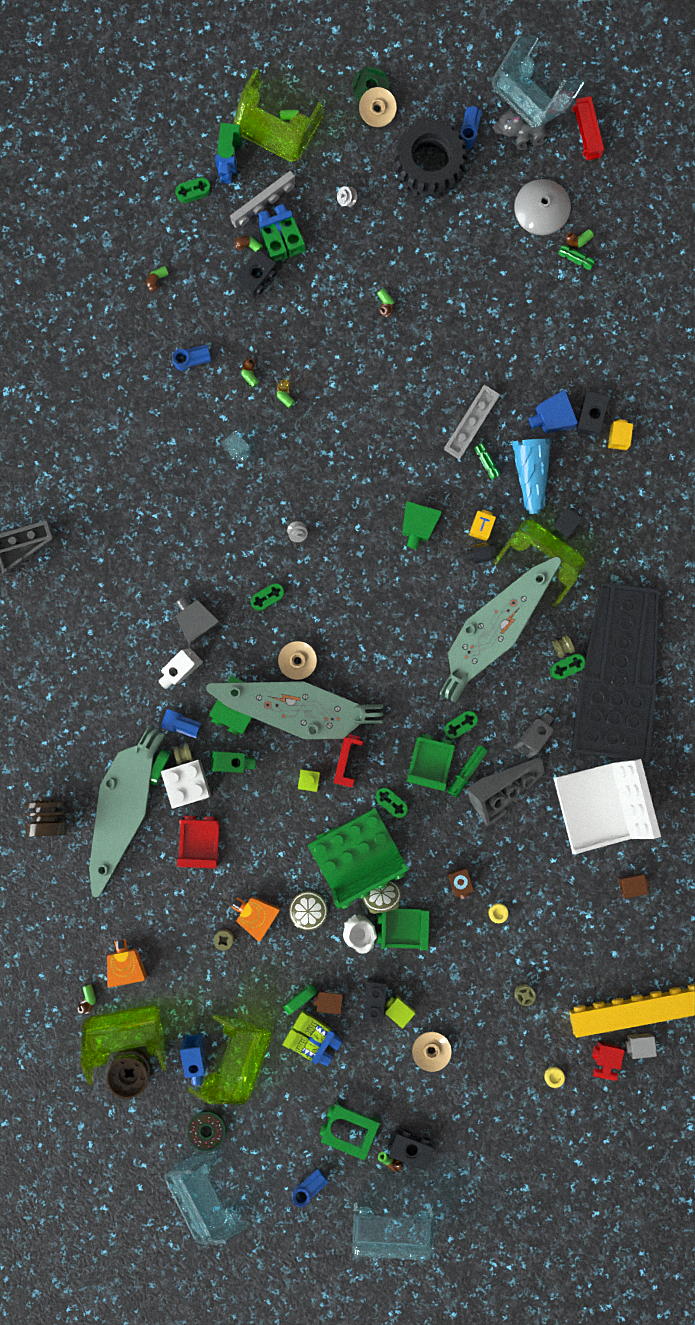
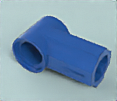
M471 106L466 108L460 130L461 139H464L466 143L465 149L472 148L476 143L482 114L478 107Z
M207 345L186 350L177 349L172 355L174 366L180 371L186 370L191 366L211 362ZM180 356L186 358L184 363H178L176 360Z
M167 709L160 727L197 738L202 723Z
M317 1168L301 1184L295 1186L292 1192V1199L296 1206L305 1207L310 1199L329 1183V1180L321 1170ZM301 1191L307 1195L302 1200L296 1197V1194Z

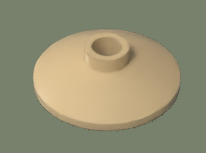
M381 87L371 88L366 91L359 103V112L362 119L373 127H383L389 124L396 113L394 96L388 90ZM374 106H379L381 110L376 112Z
M295 641L283 647L279 654L278 663L284 675L291 679L300 680L312 674L316 667L317 658L311 646L304 642ZM297 657L301 658V663L298 665L294 663V659Z
M426 1032L420 1035L415 1040L412 1049L414 1061L425 1071L435 1072L443 1069L451 1058L449 1041L437 1032ZM434 1047L435 1052L429 1053L428 1048Z

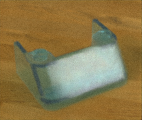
M518 34L494 75L492 86L531 127L539 128L569 108L584 82L582 80L564 78L551 99L530 79L535 70V64L529 57V54L537 43L538 38L536 36Z
M214 1152L200 1154L165 1173V1181L194 1239L201 1245L227 1243L250 1225L249 1221L238 1222V1217L234 1210L223 1208L207 1176V1173L211 1170L210 1160L216 1156Z
M354 1203L352 1253L365 1257L412 1260L432 1259V1208L428 1207V1212L418 1211L414 1218L374 1216L370 1208H358V1203Z

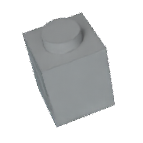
M651 1033L627 1035L628 1041H625L626 1052L633 1059L657 1056L655 1038Z

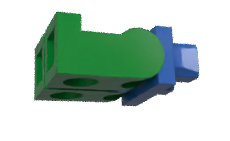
M221 123L219 155L215 156V162L221 183L231 184L232 175L237 176L236 147H242L243 141L240 125Z
M284 204L275 208L277 215L271 218L268 211L259 213L260 231L269 257L275 263L287 259V251L290 257L306 252L304 241L291 210L288 211Z

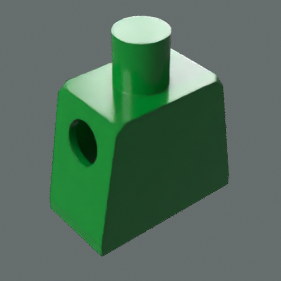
M406 502L402 535L409 537L407 542L408 548L417 550L420 540L428 542L442 511Z
M212 751L211 771L244 773V769H255V758L245 757V753ZM232 759L238 760L237 766H232Z

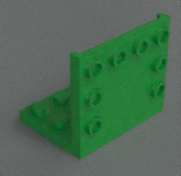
M375 808L307 844L331 888L333 901L337 909L341 907L345 909L351 906L353 900L369 896L371 894L370 891L373 889L384 888L388 885V881L394 878L398 880L406 875L405 872L408 871L402 856Z

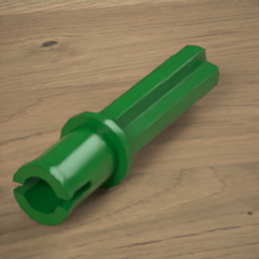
M481 745L477 746L460 773L455 775L456 779L447 790L449 794L457 798L464 786L469 784L468 780L487 753L486 748Z

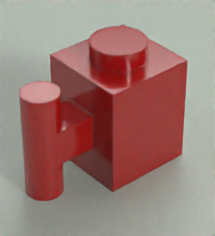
M598 1041L597 1046L593 1048L592 1057L597 1065L602 1066V1070L594 1068L593 1076L617 1081L618 1073L611 1072V1069L621 1070L624 1049L618 1045Z

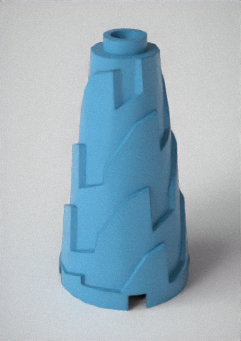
M551 439L522 440V442H512L519 482L523 493L524 508L529 510V514L541 513V509H544Z

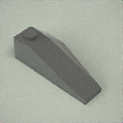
M539 757L484 777L467 788L470 801L485 825L489 826L507 812L506 808L513 801L516 803L520 799L518 797L524 789H529L545 773L542 759Z

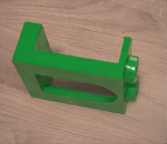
M336 1100L334 1106L330 1105L327 1112V1117H329L327 1124L323 1123L319 1133L322 1136L321 1143L365 1161L380 1124L379 1118L375 1116L370 1118L339 1105V1101ZM336 1119H344L366 1128L360 1147L334 1136L331 1132V1124Z

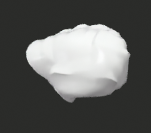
M358 914L357 916L353 915L345 923L343 938L347 945L356 949L358 953H367L374 948L377 934L372 922L365 916Z

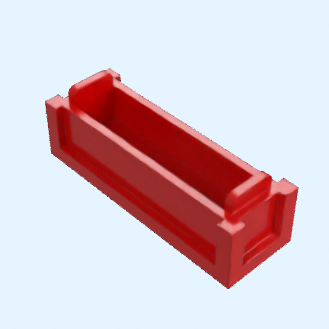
M589 96L576 99V105L572 107V112L576 114L584 147L582 155L586 156V161L601 158L604 147L592 98Z

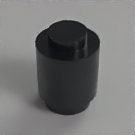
M489 542L470 545V549L467 550L468 560L472 561L473 564L496 559L495 545L489 544Z

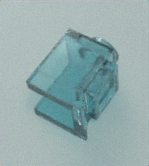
M236 431L221 442L222 447L226 449L235 461L244 462L250 457V452H252L250 446Z

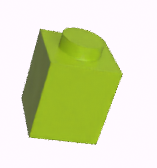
M301 769L298 789L317 792L320 772Z
M398 995L395 998L390 997L385 1003V1014L402 1029L415 1015V1010Z

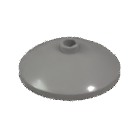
M538 179L522 187L516 197L514 211L519 224L525 230L536 235H549L557 232L565 225L570 215L571 203L567 192L561 185L551 180ZM546 200L547 204H542L541 201Z

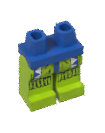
M303 1009L282 1045L288 1049L291 1048L315 1064L319 1062L328 1066L333 1055L326 1052L325 1049L329 1045L338 1050L343 1040L335 1034L336 1030L330 1028Z

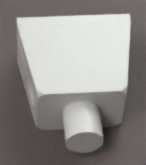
M191 648L183 649L161 670L164 676L159 680V683L165 689L172 683L174 685L179 684L198 668L203 661Z

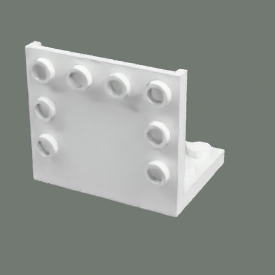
M641 759L614 762L554 778L573 854L628 839H655L661 837Z

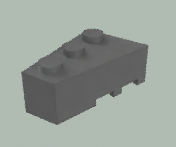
M50 520L0 534V567L3 574L8 573L56 539Z

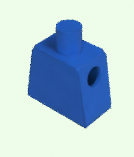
M565 390L540 403L536 408L538 415L529 418L532 429L542 426L546 434L573 429L578 424Z
M203 1033L183 1036L180 1054L185 1078H191L192 1085H200L204 1082L203 1076L207 1066Z

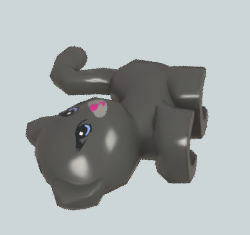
M540 97L533 101L531 107L536 116L529 122H525L524 116L516 106H511L500 117L499 122L493 125V130L499 135L503 134L507 137L517 136L515 143L517 150L526 149L529 140L532 141L534 146L544 144V137L547 136L545 130L546 121L539 105H547L548 99Z

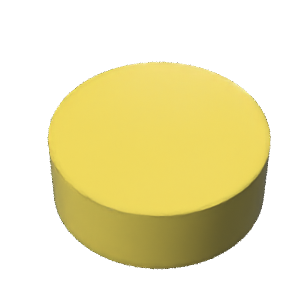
M495 903L489 908V917L493 922L503 923L507 920L508 909L503 904Z
M550 1067L546 1070L544 1078L550 1087L558 1088L564 1083L565 1076L560 1068Z

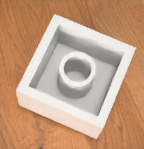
M201 760L161 771L172 809L211 797Z

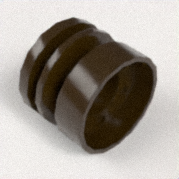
M39 799L25 803V808H34V812L25 813V816L34 817L33 822L25 823L26 837L67 835V822L58 820V816L67 814V811H58V807H66L67 802L56 799Z
M136 1048L121 1050L115 1055L107 1071L106 1082L109 1090L115 1096L122 1099H131L140 1095L144 1091L151 1075L152 1065L149 1057L143 1051ZM130 1068H133L134 1071H131L130 1073L127 1071Z

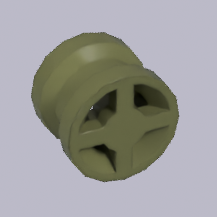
M568 635L563 636L560 640L552 641L559 658L564 657L566 653L575 652Z
M189 743L184 744L180 748L178 746L173 748L179 766L183 765L184 762L194 761Z
M227 929L218 931L214 937V945L221 951L228 950L234 942L233 933Z
M520 984L515 989V998L521 1005L529 1006L535 1001V992L528 984Z

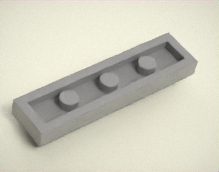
M289 171L231 214L232 224L236 228L240 225L244 226L253 215H258L269 203H275L281 194L291 191L295 185L293 173Z
M486 385L482 387L444 448L446 452L460 460L499 398V393Z

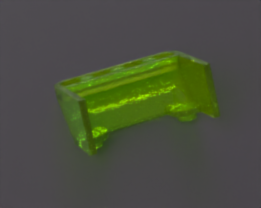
M255 68L241 93L233 124L240 125L241 134L246 139L287 161H297L323 117L322 103L318 102L310 118L298 114L291 119L289 124L257 107L260 101V95L257 90L261 85L259 70Z
M528 519L521 523L493 563L497 564L510 546L518 551H523L530 544L537 547L550 558L559 557L562 567L558 572V579L565 587L552 603V606L555 607L577 580L585 566V559L580 553L537 522Z
M149 1005L92 1016L83 1022L80 1066L88 1085H93V1068L105 1065L109 1059V1053L127 1048L146 1046L148 1054L157 1056L162 1070H167L165 1037L161 1015L156 1006Z
M213 1015L212 1019L223 1024V1033L230 1037L218 1073L207 1075L202 1087H188L187 1091L207 1104L243 1105L251 1097L271 1039V1032L264 1027L236 1017Z

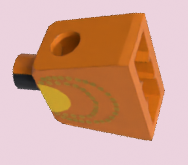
M254 896L250 898L248 903L237 897L231 906L241 913L236 921L259 942L281 909Z
M126 939L116 940V952H112L107 956L108 988L145 981L147 974L138 949H128Z

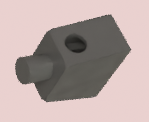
M183 596L176 602L181 609L176 618L187 641L191 645L220 624L198 600L191 604Z
M545 714L542 719L538 718L533 721L514 747L528 758L536 755L554 731L550 727L554 722V718L549 714Z

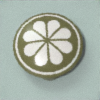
M388 881L387 886L382 889L375 888L370 891L371 894L363 898L365 906L371 913L388 912L399 908L401 890L394 882Z
M306 891L299 893L291 901L289 916L293 924L298 928L314 930L320 927L326 920L328 909L321 895Z

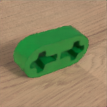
M197 178L179 184L176 187L175 193L178 201L188 203L208 196L211 187L206 178ZM200 184H203L205 189L204 191H201V189H199ZM182 190L187 192L186 197H183Z
M271 584L252 596L251 606L256 611L267 609L284 597V589L279 584ZM273 588L281 590L279 592L280 596L277 598L275 595L269 598L268 595L272 593ZM259 597L261 600L266 597L267 600L263 601V606L260 607L259 605H254L256 598Z
M580 654L567 657L551 666L550 675L556 680L564 679L581 671L584 668L585 659ZM573 658L576 660L580 659L579 668L577 666L569 667V664L574 662ZM556 666H558L559 668L565 666L567 669L561 672L562 676H560L559 674L555 675L554 671L557 670Z
M472 711L462 713L445 725V735L450 739L461 736L477 724V715ZM465 715L473 716L472 725L469 723L461 724L466 719ZM459 724L460 728L456 730V735L448 734L447 731L450 730L448 726L452 725L455 727Z
M162 749L151 770L150 784L156 786L162 776L161 771H164L170 759V752Z
M380 788L376 792L377 802L393 816L401 818L406 815L407 805L391 790ZM387 791L389 793L388 798L392 801L390 803L386 800L380 801V792L385 793ZM393 802L398 806L400 804L403 805L402 809L404 812L402 814L400 812L394 813L396 809L392 806Z
M310 984L290 999L283 1008L290 1015L311 999L318 991Z

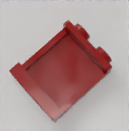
M349 734L348 738L344 737L333 783L353 787L354 779L343 777L350 745L352 743L363 745V741H360L359 736Z
M184 816V819L179 820L180 843L177 867L217 868L220 820H215V817L204 816V820H197L196 816Z

